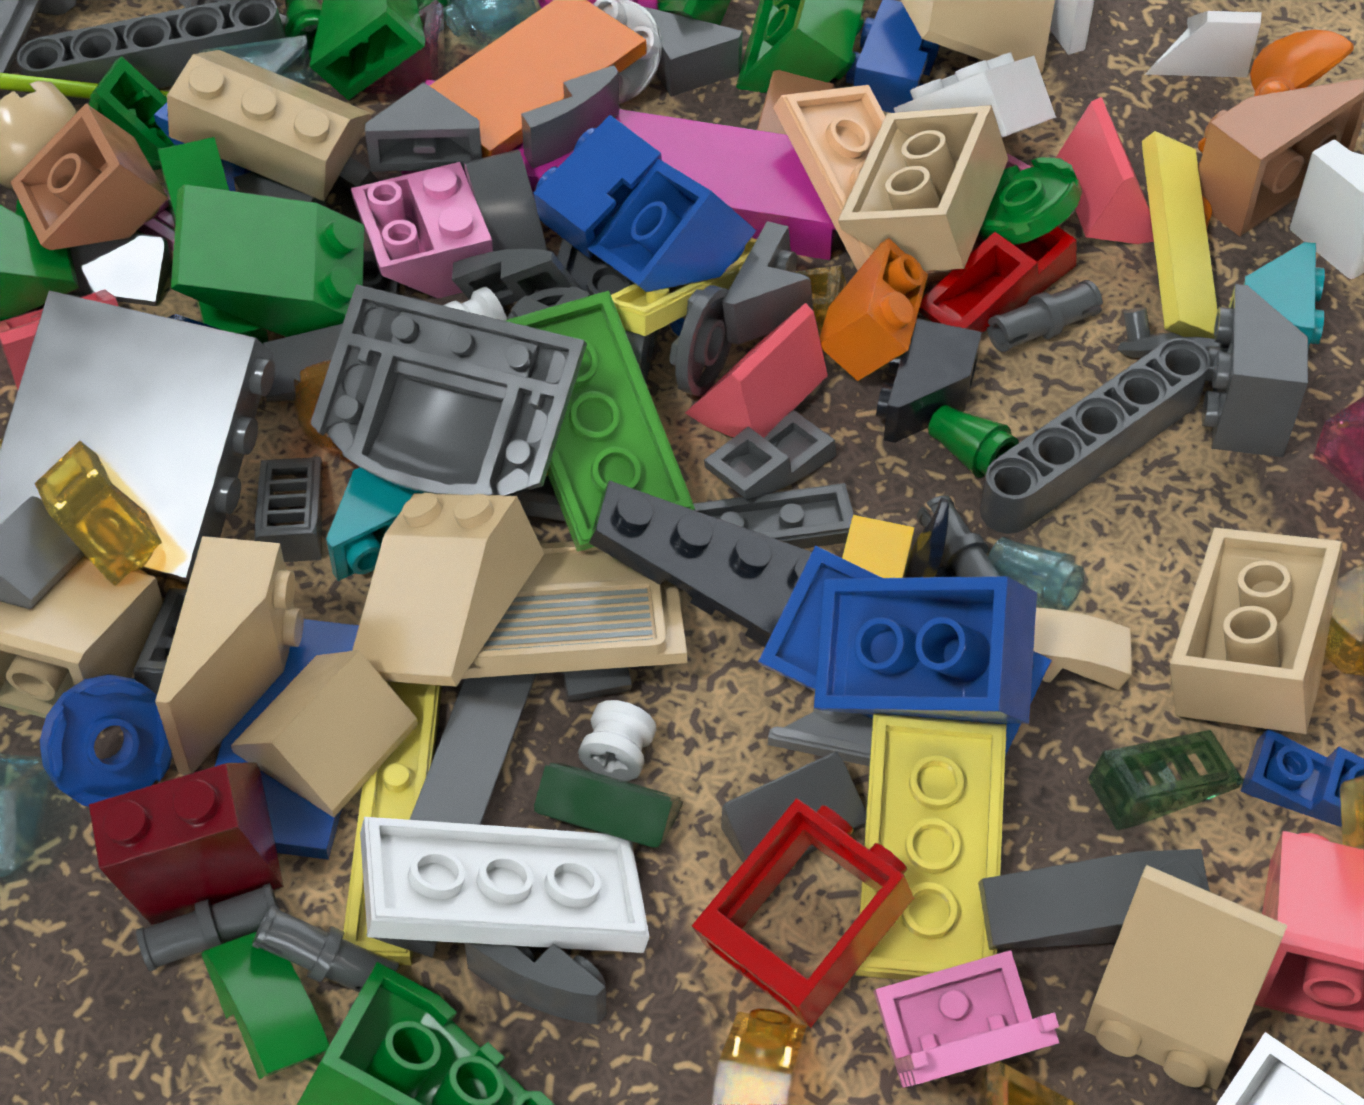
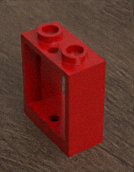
M796 798L692 924V928L708 949L811 1028L913 901L914 896L904 875L907 867L891 851L878 843H874L870 850L850 836L854 832L853 828L835 811L825 805H821L815 811ZM810 845H813L875 890L877 894L807 979L742 929Z

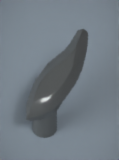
M1145 307L1133 308L1123 312L1127 340L1121 342L1117 350L1131 358H1142L1164 342L1174 338L1194 340L1203 345L1206 350L1208 346L1218 347V343H1215L1212 338L1183 337L1174 333L1150 334L1147 308Z

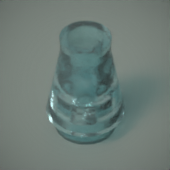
M1002 537L995 543L988 557L1000 576H1008L1037 592L1036 605L1039 608H1053L1066 611L1076 600L1084 582V568L1075 563L1073 555L1018 543L1007 537Z

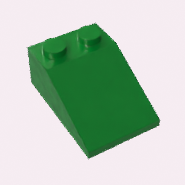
M183 185L178 189L171 279L172 290L284 337L343 324L356 284L363 286L364 224L314 202Z

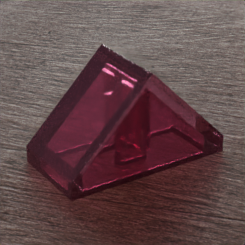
M434 0L419 11L425 35V46L366 87L362 92L406 95L423 82L425 83L426 80L437 81L443 76L445 39L444 9L442 4Z

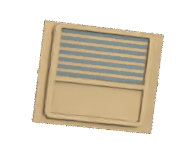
M573 541L540 543L545 554L462 679L687 663V648L680 605L682 595L679 593L678 587L667 580L662 584H657L596 547L577 552Z

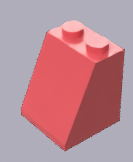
M1282 831L1269 864L1262 914L1286 924L1287 928L1254 1005L1364 1032V850L1330 842L1327 838L1314 833L1296 834Z

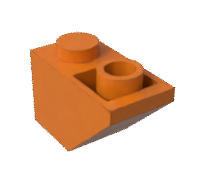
M890 238L879 244L830 304L820 333L822 350L857 381L908 351L928 274L922 269L919 262L913 256L901 250Z

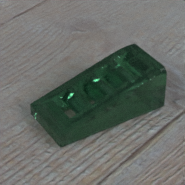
M1206 730L1103 751L1088 781L1116 830H1122L1239 788L1243 778L1212 731ZM1196 753L1208 774L1200 776L1188 755ZM1172 762L1182 780L1177 781L1166 763ZM1148 770L1156 785L1150 786L1142 772Z

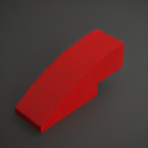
M1058 226L1049 233L1029 242L1015 245L994 232L970 254L964 269H953L922 298L919 312L932 322L984 332L990 327L988 320L991 317L1002 315L1026 305L1032 296L1042 293L1076 266L1077 239Z

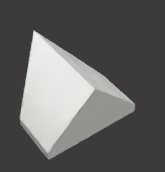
M1206 11L1188 17V28L1144 74L1247 77L1261 25V12Z

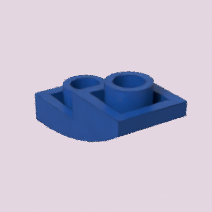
M1267 729L1257 739L1240 790L1241 792L1345 829L1364 832V758L1341 747H1337L1328 757H1325L1271 729Z

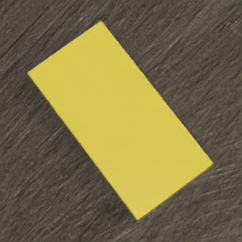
M873 714L864 846L870 850L874 843H878L891 851L905 864L907 871L904 875L914 899L858 968L855 976L909 980L997 954V949L989 950L978 882L983 878L1000 876L1006 749L1005 724ZM861 882L859 915L877 894L875 890L864 882Z

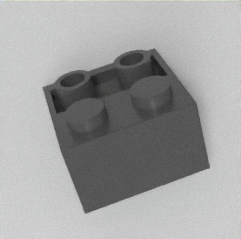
M1235 284L1229 308L1219 307L1214 326V342L1218 343V347L1208 346L1207 348L1211 361L1205 381L1212 382L1213 391H1206L1204 397L1202 426L1212 427L1211 449L1283 457L1308 384V337L1248 285Z

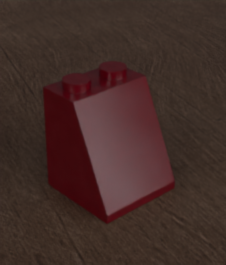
M256 762L221 764L89 804L99 869L151 925L195 911V903L209 899L213 905L257 890L269 883L273 890L284 887L260 767Z

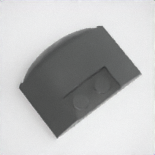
M356 284L311 424L322 436L327 433L341 450L342 455L357 466L381 479L417 492L504 496L523 489L532 490L543 486L587 343L585 340Z

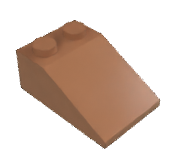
M1364 78L1252 96L1228 111L1222 110L1218 112L1205 129L1204 136L1206 142L1201 161L1198 164L1201 192L1211 205L1212 216L1241 237L1299 197L1313 151L1332 140H1336L1345 148L1354 152L1364 120Z

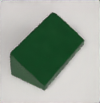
M550 762V765H545L534 803V811L540 815L649 847H659L665 841L677 819L683 801L680 800L681 797L568 764Z

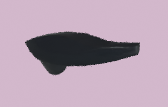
M940 498L931 522L917 538L909 556L905 578L952 577L948 569L939 567L948 529L949 501L946 498Z

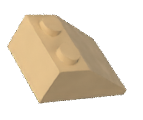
M414 493L411 499L404 504L402 511L384 534L352 650H359L385 681L457 687L545 554L518 497L484 494Z
M1214 527L1170 661L1176 716L1301 734L1307 733L1320 685L1342 555V541Z
M202 536L155 701L178 774H191L201 765L284 672L290 646L298 647L301 642L304 623L303 611L301 608H294L295 574L293 571L286 570L280 543Z
M1146 865L1093 1001L1084 1031L1096 1036L1097 1041L1102 1047L1116 1055L1132 1057L1137 1054L1163 1066L1165 1073L1180 1084L1189 1087L1205 1085L1217 1090L1281 943L1287 925Z

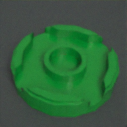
M1039 157L1031 160L1033 167L1022 171L1019 170L1017 165L1004 169L979 231V237L986 240L996 232L1015 245L1029 242L1047 234L1064 222L1078 206L1082 195V189L1072 165L1060 158Z

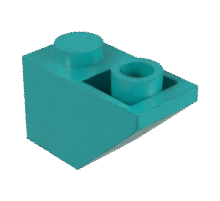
M1303 242L1245 276L1243 285H1248L1308 337V348L1310 344L1318 345L1320 343L1324 326V310L1315 309V302H1319L1322 296L1325 269L1316 267V243Z
M361 467L353 470L326 537L332 572L338 581L355 573L367 574L375 569L384 534L413 494H422V492L395 485L371 474Z

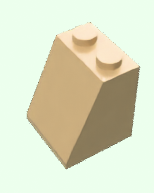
M83 556L31 609L0 602V706L46 718V715L59 697L84 679L108 674L131 678L163 604L156 577L150 576L135 567L118 568L94 562L88 557Z

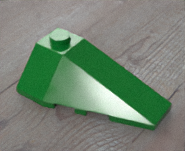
M379 962L374 966L297 1105L555 1104L541 1091L527 1092L500 1066L505 1057L489 1042L482 1047L475 1043L452 1021L457 1012L439 995Z

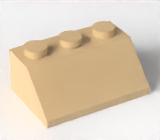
M901 0L922 39L987 61L1010 52L1014 62L1035 56L1040 73L1043 72L1055 0Z
M221 50L193 54L167 94L169 137L183 143L215 137L221 159L322 201H325L365 132V123L371 120L372 113Z
M992 105L887 113L838 219L841 230L874 250L880 243L890 238L906 254L913 256L924 271L964 269L1008 162V156Z

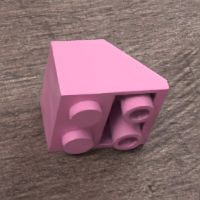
M460 162L351 188L354 203L361 222L364 224V230L379 271L386 278L435 298H442L462 293L452 280L453 262L493 252L491 236Z

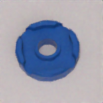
M111 674L84 679L64 692L46 715L40 737L42 765L55 787L81 805L89 807V804L151 786L155 780L160 782L170 768L173 755L156 706L157 695L134 679ZM109 726H120L124 737L120 750L110 758H97L94 744L98 734Z

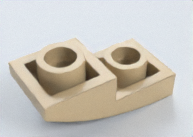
M1036 608L1034 651L1051 659L1050 665L1042 679L1043 681L1050 683L1063 668L1119 690L1132 676L1131 628L1085 614Z

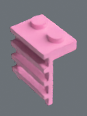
M1011 950L881 987L873 991L902 1088L1059 1043L1055 1028L1059 1027L1055 1012L1032 1019Z

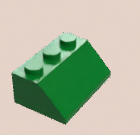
M760 0L736 88L767 93L772 73L775 70L827 83L833 78L839 80L844 77L856 57L852 50L855 37L864 24V17L861 16L866 0Z

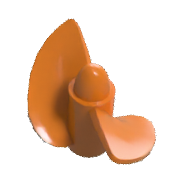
M1317 29L1296 32L1274 41L1263 48L1253 61L1250 77L1251 84L1255 90L1254 96L1308 87L1346 58L1354 49L1353 43L1335 32ZM1205 137L1198 143V150L1202 153L1206 142Z

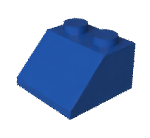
M658 158L588 247V250L645 292L721 277L726 269L739 259L745 249V245L757 230L713 191Z

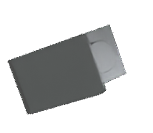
M766 222L722 303L728 342L739 345L769 334L805 303L813 310L811 280L805 275L795 273L797 255L791 251L789 226Z

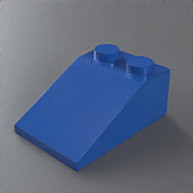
M1008 576L824 579L814 709L982 723L1029 724L1037 592Z

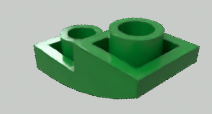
M254 932L207 949L201 955L226 1019L235 1016L260 1080L326 1053L330 1044L291 962L264 949H257L251 946L256 934Z

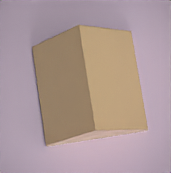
M359 650L316 655L232 743L231 748L233 753L247 762H256L262 772L334 818L416 728L418 722L417 717Z

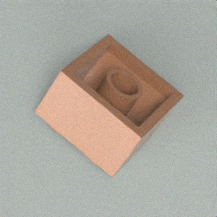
M87 103L10 182L40 244L49 251L130 238L145 222H148L157 214L160 206L168 199L135 138Z

